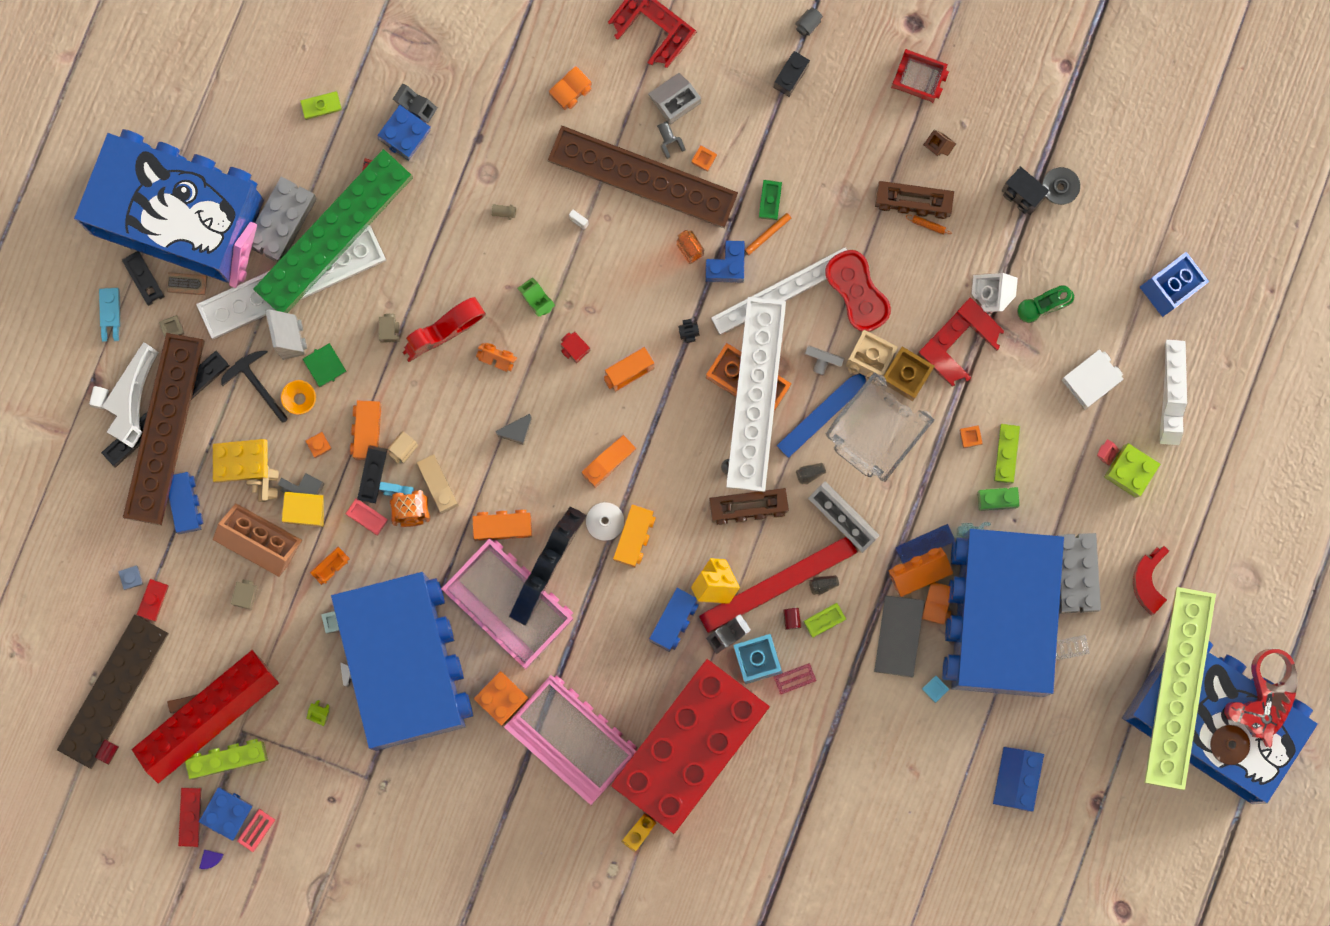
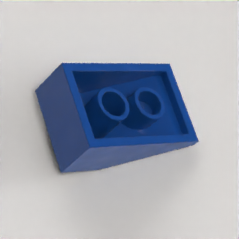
M1185 252L1141 285L1140 289L1160 315L1164 317L1205 286L1209 280L1189 254Z

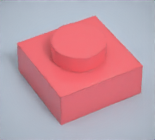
M1107 439L1105 444L1100 447L1097 456L1103 463L1110 466L1119 449L1112 441Z

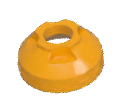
M294 380L283 388L281 402L288 412L302 415L308 413L314 407L316 393L308 382ZM297 394L305 395L306 399L303 404L295 403L294 398Z

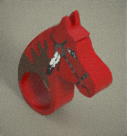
M1280 649L1262 650L1252 661L1251 672L1258 695L1257 700L1249 701L1245 704L1230 702L1224 709V714L1228 720L1246 726L1252 733V737L1261 738L1264 745L1269 748L1272 747L1273 735L1284 724L1292 708L1297 690L1295 663L1287 652ZM1272 653L1281 656L1286 664V673L1279 682L1280 684L1266 682L1260 672L1261 662L1267 655Z

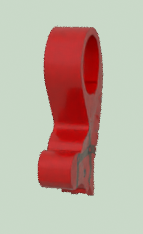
M476 297L469 298L453 307L434 324L423 329L419 328L406 337L408 343L402 353L404 355L408 353L409 358L407 361L411 362L425 352L442 345L479 322L486 313Z

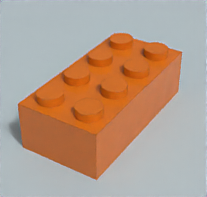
M726 343L707 372L706 379L737 397L742 352ZM779 375L774 412L791 387V383Z

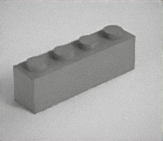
M826 481L808 498L862 553L880 536Z

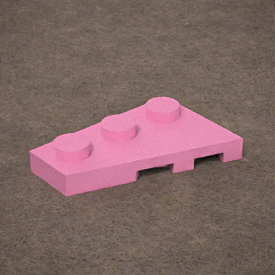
M253 222L248 224L234 244L229 286L237 288L240 282H244L247 275L246 268L257 224Z

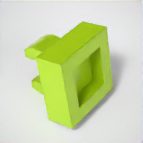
M317 700L315 704L311 703L306 719L324 726L328 719L329 704L322 708L319 706L320 700Z

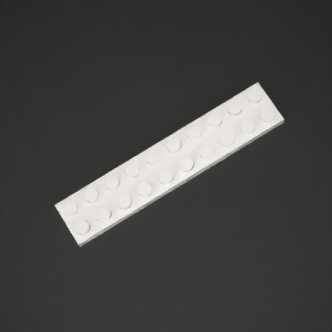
M371 226L364 230L301 299L386 261ZM268 272L238 285L237 288L233 287L196 304L212 339L266 316L265 310H275L253 290Z
M752 297L747 299L726 488L765 492L786 301Z

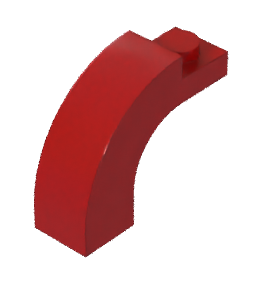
M1165 546L1160 549L1156 547L1150 554L1151 559L1146 554L1142 556L1133 574L1135 596L1140 605L1151 616L1167 601L1155 589L1152 581L1155 567L1170 551Z

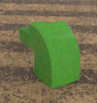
M533 277L517 288L538 317L548 314L555 306Z

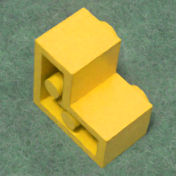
M710 558L692 584L691 589L699 602L730 603L740 587L726 559Z

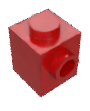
M575 331L572 334H566L561 339L562 354L567 359L571 357L576 364L591 351L590 347Z

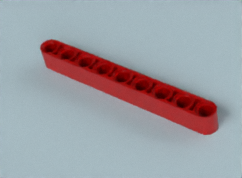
M844 537L734 596L730 603H721L699 615V618L707 633L712 632L727 624L736 616L755 609L857 554L858 551L855 545L847 537Z

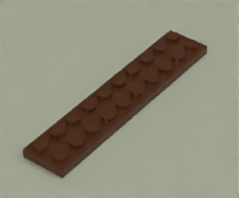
M562 125L548 158V162L724 229L738 196L736 191Z
M166 333L125 505L124 519L162 526L205 341L203 339Z

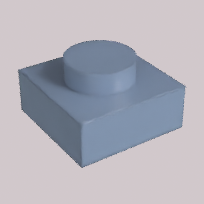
M138 566L118 571L124 590L143 585Z

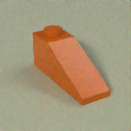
M623 435L592 461L581 473L596 488L637 448Z

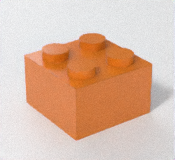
M500 671L478 693L474 700L503 727L529 698Z

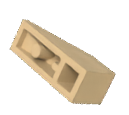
M433 454L417 462L440 513L443 514L458 507L459 505L435 455Z

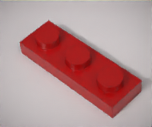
M181 788L178 846L199 847L202 788Z

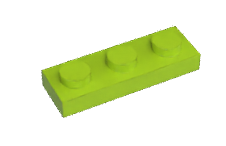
M1000 424L994 481L1014 483L1020 426Z

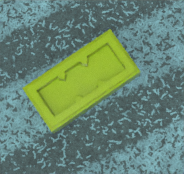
M337 91L300 100L305 120L342 111Z
M835 603L803 622L811 637L814 638L845 621L846 617L838 603Z

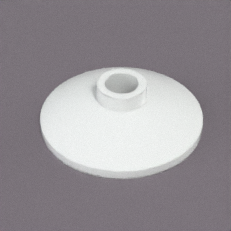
M607 502L599 503L589 510L586 517V526L594 538L602 541L612 540L622 532L624 516L616 505ZM602 518H608L609 522L607 524H603L601 522Z

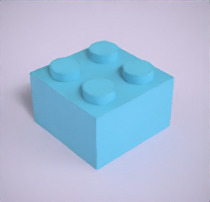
M771 634L733 645L745 684L783 673Z

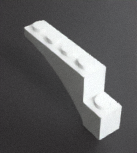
M1166 340L1160 444L1179 445L1183 435V415L1187 405L1185 341Z
M144 342L102 406L117 416L107 433L131 448L134 447L143 433L140 430V400L148 372L159 353Z

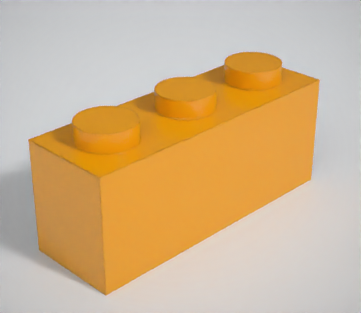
M631 505L613 558L614 561L634 568L636 564H641L644 554L640 552L643 545L647 546L650 535H647L649 527L653 528L656 517L653 516L654 511Z

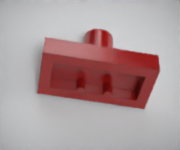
M150 579L137 615L156 622L169 585Z

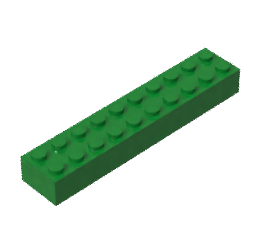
M383 149L253 290L276 311L288 313L413 179L412 174Z

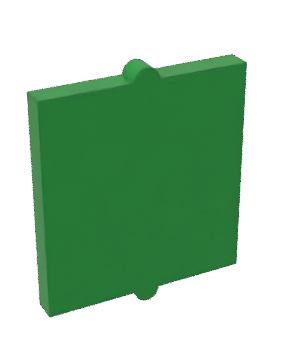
M330 343L318 350L315 349L312 354L303 358L304 363L319 387L324 386L330 381L334 382L335 378L347 372Z

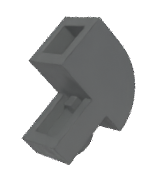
M403 83L393 97L398 106L401 105L425 123H429L438 108L429 99L416 94L409 86Z
M305 473L299 486L283 478L280 479L278 485L282 487L280 491L283 493L293 492L319 495L324 483Z
M740 614L726 625L714 631L706 639L715 653L718 654L745 636L751 629Z

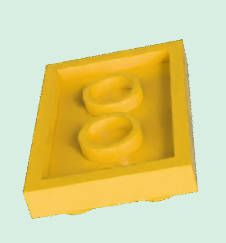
M266 439L213 444V482L268 478Z

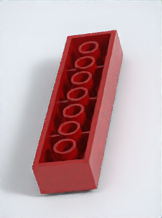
M251 650L131 750L146 773L159 784L275 688L279 682L264 661Z

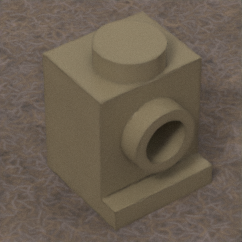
M384 314V317H379V341L381 343L400 342L399 336H396V333H399V322H396L395 314Z

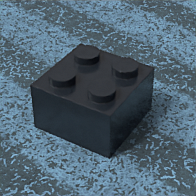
M1021 166L1005 183L1002 189L1003 196L1008 201H1014L1022 213H1028L1029 215L1035 211L1050 191Z

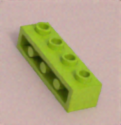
M258 739L246 741L247 745L240 747L239 743L227 746V750L220 751V748L209 750V754L201 756V753H196L185 761L189 779H197L268 761L265 744L262 741L258 742Z

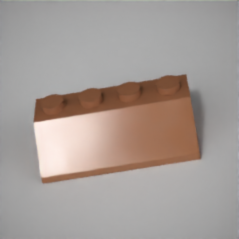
M236 503L219 522L213 537L215 542L278 577L288 567L302 542L298 537Z

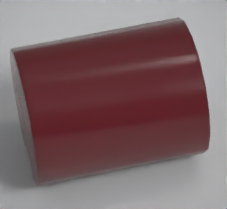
M799 608L784 609L785 630L801 628Z
M104 739L95 758L109 765L119 746Z

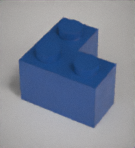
M725 241V259H706V282L744 283L745 241Z

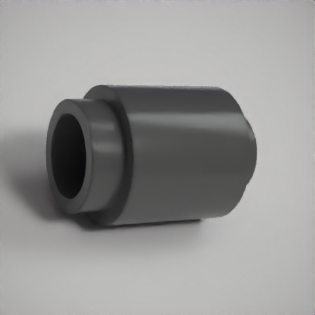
M813 7L810 10L807 9L795 23L797 26L796 30L803 36H810L821 23L822 14Z

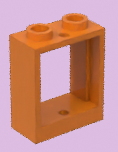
M643 347L605 369L604 381L609 389L613 388L616 392L654 370V361L646 348Z

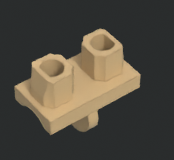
M267 466L268 478H261L259 481L258 479L247 481V485L252 486V493H257L258 490V502L277 498V488H268V482L278 481V470L269 469V466Z

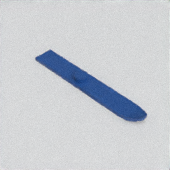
M857 374L846 380L790 432L777 447L789 458L859 393L866 382V376Z

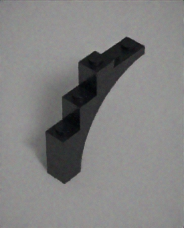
M569 507L562 519L559 520L545 548L539 555L531 574L523 584L509 615L510 618L526 626L557 566L587 515L578 509Z

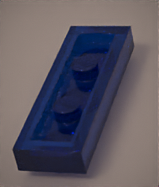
M946 524L895 547L901 563L904 564L913 557L924 555L934 548H943L956 540L949 525Z

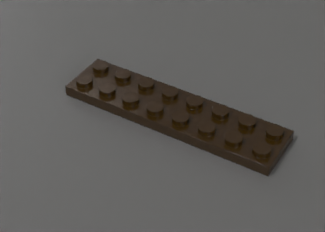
M134 614L57 751L89 769L93 768L97 761V758H95L97 751L104 739L109 740L169 635L168 632Z

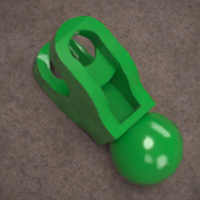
M1065 285L1058 286L1035 297L1034 300L1025 299L1020 302L1017 308L1018 317L1026 323L1035 322L1040 315L1043 316L1071 305L1075 300V295L1069 287ZM1066 292V298L1061 300L1060 295Z

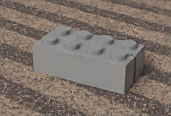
M280 177L255 222L257 228L251 249L262 255L264 253L267 258L278 263L290 249L316 202L315 194L300 186L298 188L295 183Z
M1096 533L1078 534L1076 538L1075 534L1057 535L1064 536L1059 614L1077 613L1079 611L1080 613L1100 611Z

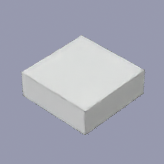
M572 210L569 214L570 220L582 229H586L589 225L588 220L575 210Z

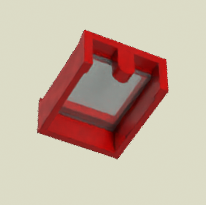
M905 49L891 88L934 103L935 98L939 99L943 88H940L941 82H946L949 71L946 70L948 64Z

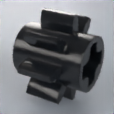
M692 319L682 320L683 325L678 326L681 340L686 339V343L696 342L695 337L700 336L697 322L692 323Z

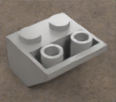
M680 73L648 94L670 125L701 104V97L691 83Z

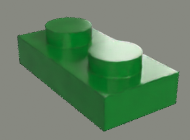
M763 180L759 218L778 220L782 182Z

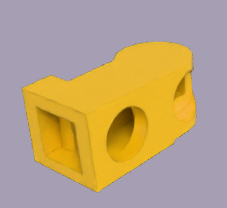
M644 813L621 842L636 852L650 834L656 822Z

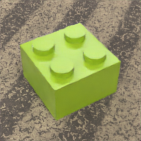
M1128 443L1123 445L1104 478L1137 498L1143 494L1161 464Z

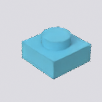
M937 676L922 688L934 703L950 690Z

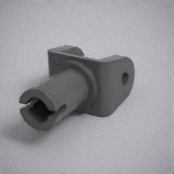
M668 121L657 125L664 140L661 149L666 159L670 158L666 147L669 143L677 141L681 151H686L681 137L673 135Z

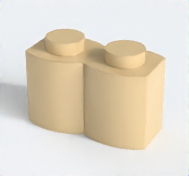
M402 431L388 447V455L398 464L400 462L405 463L418 447V444Z

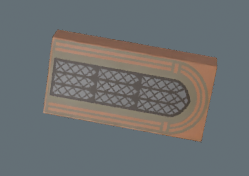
M168 272L167 292L195 295L206 294V275Z

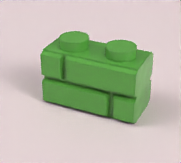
M1018 487L986 489L977 492L979 511L1016 509L1020 506Z

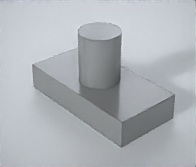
M809 345L805 352L809 356L818 358L813 371L824 375L828 362L841 367L844 360L843 357Z

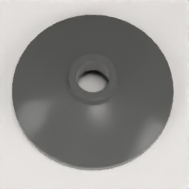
M1065 167L1050 170L1042 185L1050 190L1046 198L1058 205L1071 203L1080 192L1078 176L1074 171ZM1057 185H1063L1064 190H1058Z

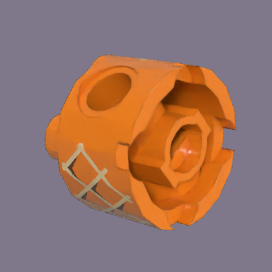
M413 491L412 494L404 495V493L392 495L393 498L390 500L392 509L391 521L394 526L400 523L401 527H413L424 524L423 520L426 522L430 521L428 497L423 495V491Z

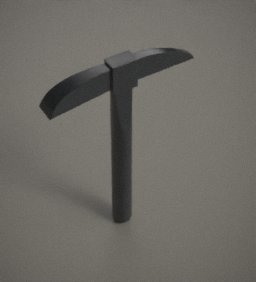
M268 351L254 352L235 362V365L223 375L221 379L222 387L240 372L244 373L282 423L288 420L287 416L249 367L250 364Z

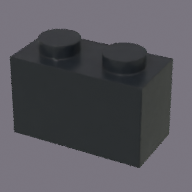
M793 51L776 78L773 88L790 97L809 67L810 60Z

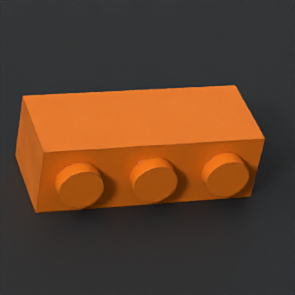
M357 400V405H353V417H356V420L351 428L354 443L350 445V455H353L355 460H366L369 445L379 447L382 406L379 401Z
M515 510L513 514H508L507 511H496V515H488V512H478L477 516H472L475 541L532 537L531 513H527V510Z
M941 547L931 549L924 555L913 557L910 561L898 564L888 570L895 590L900 597L953 574L947 555Z

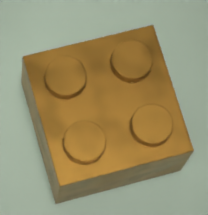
M902 346L883 376L881 383L913 402L935 366Z

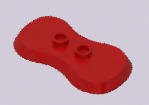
M846 250L831 258L825 268L826 278L829 284L843 297L851 325L862 332L863 330L867 332L873 331L881 327L890 317L891 306L886 296L873 284L866 258L856 250Z

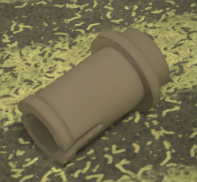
M493 204L492 216L508 217L511 220V218L516 216V207H513L511 204L510 206Z

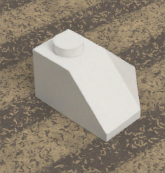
M1004 273L973 275L972 295L981 303V307L985 312H1001L1016 297V277Z

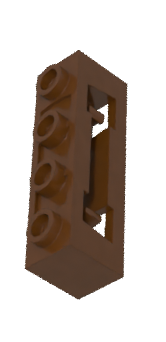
M879 181L875 207H879L881 211L894 209L902 214L916 212L918 216H928L930 214L935 215L938 219H946L952 214L954 191ZM899 193V195L901 196H909L923 199H930V197H933L932 204L930 206V203L908 201L899 199V201H896L897 194Z
M786 488L709 498L712 522H716L717 525L728 524V520H735L736 523L745 522L747 518L754 517L755 520L766 519V515H774V518L784 517L785 513L789 512ZM776 496V498L766 500L767 507L776 506V508L766 509L765 507L735 510L734 513L723 514V512H731V503L726 505L720 504L727 502L740 504L764 501L766 497Z

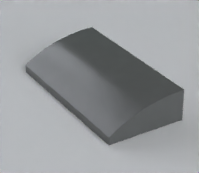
M885 596L874 672L914 677L924 600Z

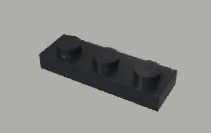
M368 446L357 500L376 504L388 449Z

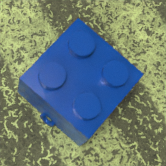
M399 105L377 136L378 140L390 147V151L393 153L397 152L409 161L431 131V127Z
M218 787L199 822L233 841L253 805L242 800L238 794H232Z

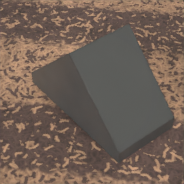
M528 414L497 430V436L524 445L532 422L531 415Z

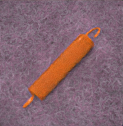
M914 215L913 219L910 220L912 223L944 235V233H947L945 232L946 227Z

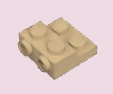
M863 330L848 359L846 367L853 374L860 373L866 376V380L871 383H880L898 347Z

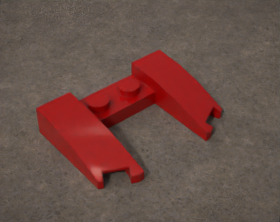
M624 0L608 21L609 25L613 23L617 31V34L614 35L615 38L619 40L637 17L643 13L669 33L647 63L649 65H653L654 62L663 63L665 68H668L697 31L657 0Z
M971 297L917 354L934 365V370L952 387L955 386L954 381L965 378L967 382L971 379L969 374L946 352L957 339L971 327L997 351L1000 348V345L997 344L999 334H1004V330Z

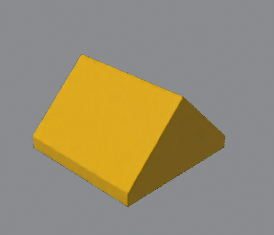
M285 492L282 522L323 527L324 495Z

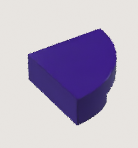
M204 850L199 869H209L216 866L222 860L224 854Z

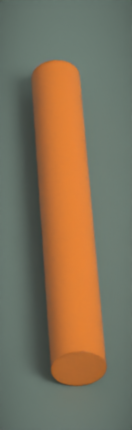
M788 213L783 215L744 251L748 255L753 253L791 219V216Z

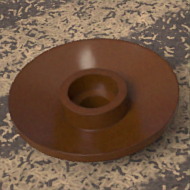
M1225 725L1214 732L1210 741L1212 754L1218 761L1227 765H1234L1242 762L1248 756L1250 740L1242 728L1235 725ZM1230 741L1235 743L1234 748L1229 747L1228 743Z

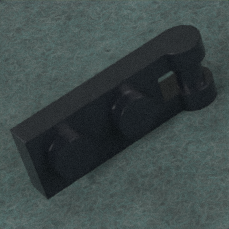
M139 251L122 259L148 306L152 305L153 301L158 298L162 299L165 297ZM153 287L155 292L148 295L147 290Z

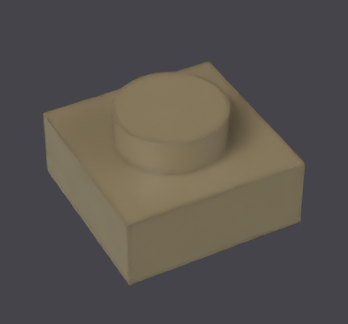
M177 315L159 322L164 337L166 333L184 334Z

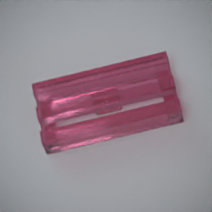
M810 663L774 676L780 695L817 681ZM808 668L809 672L783 682L779 681L780 678ZM807 676H811V679L796 684L786 689H782V686L797 681Z

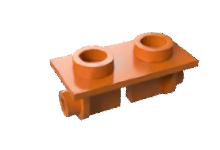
M482 343L478 347L480 350L476 354L479 361L492 365L494 359L497 360L495 367L505 372H511L514 366L511 363L517 360V357L513 356L512 352L498 350L495 345L490 343Z
M338 546L310 573L321 585L326 584L335 575V571H339L345 564H348L347 561L350 558Z

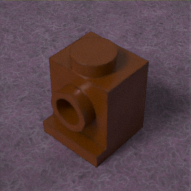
M933 130L923 145L936 156L941 154L948 156L956 146V143L944 133Z

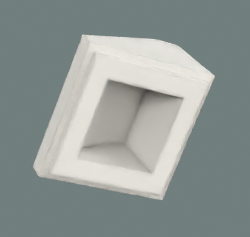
M341 663L343 685L348 687L352 681L349 667Z

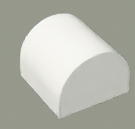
M94 386L89 402L90 406L105 409L102 406L108 398L109 390Z

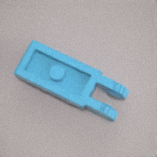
M119 288L99 289L102 342L108 339L107 327H113L114 341H119V327H121Z

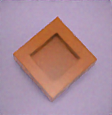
M700 145L691 163L708 172L717 154Z
M979 425L959 430L963 448L983 444Z
M323 432L306 440L314 458L332 449Z

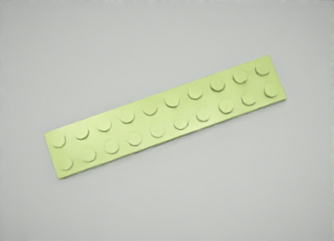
M1180 587L1175 589L1144 783L1185 790L1216 594Z

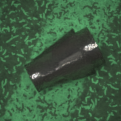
M823 463L802 466L799 470H796L800 484L806 485L826 473Z
M836 575L813 577L812 580H809V586L812 594L819 596L839 586V580Z

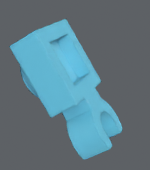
M380 482L379 490L384 492L383 495L392 497L395 493L412 494L414 488Z

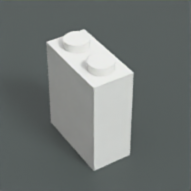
M1100 349L1062 379V382L1085 410L1123 380V374L1116 366L1113 367L1109 362L1111 359L1108 354L1101 352Z

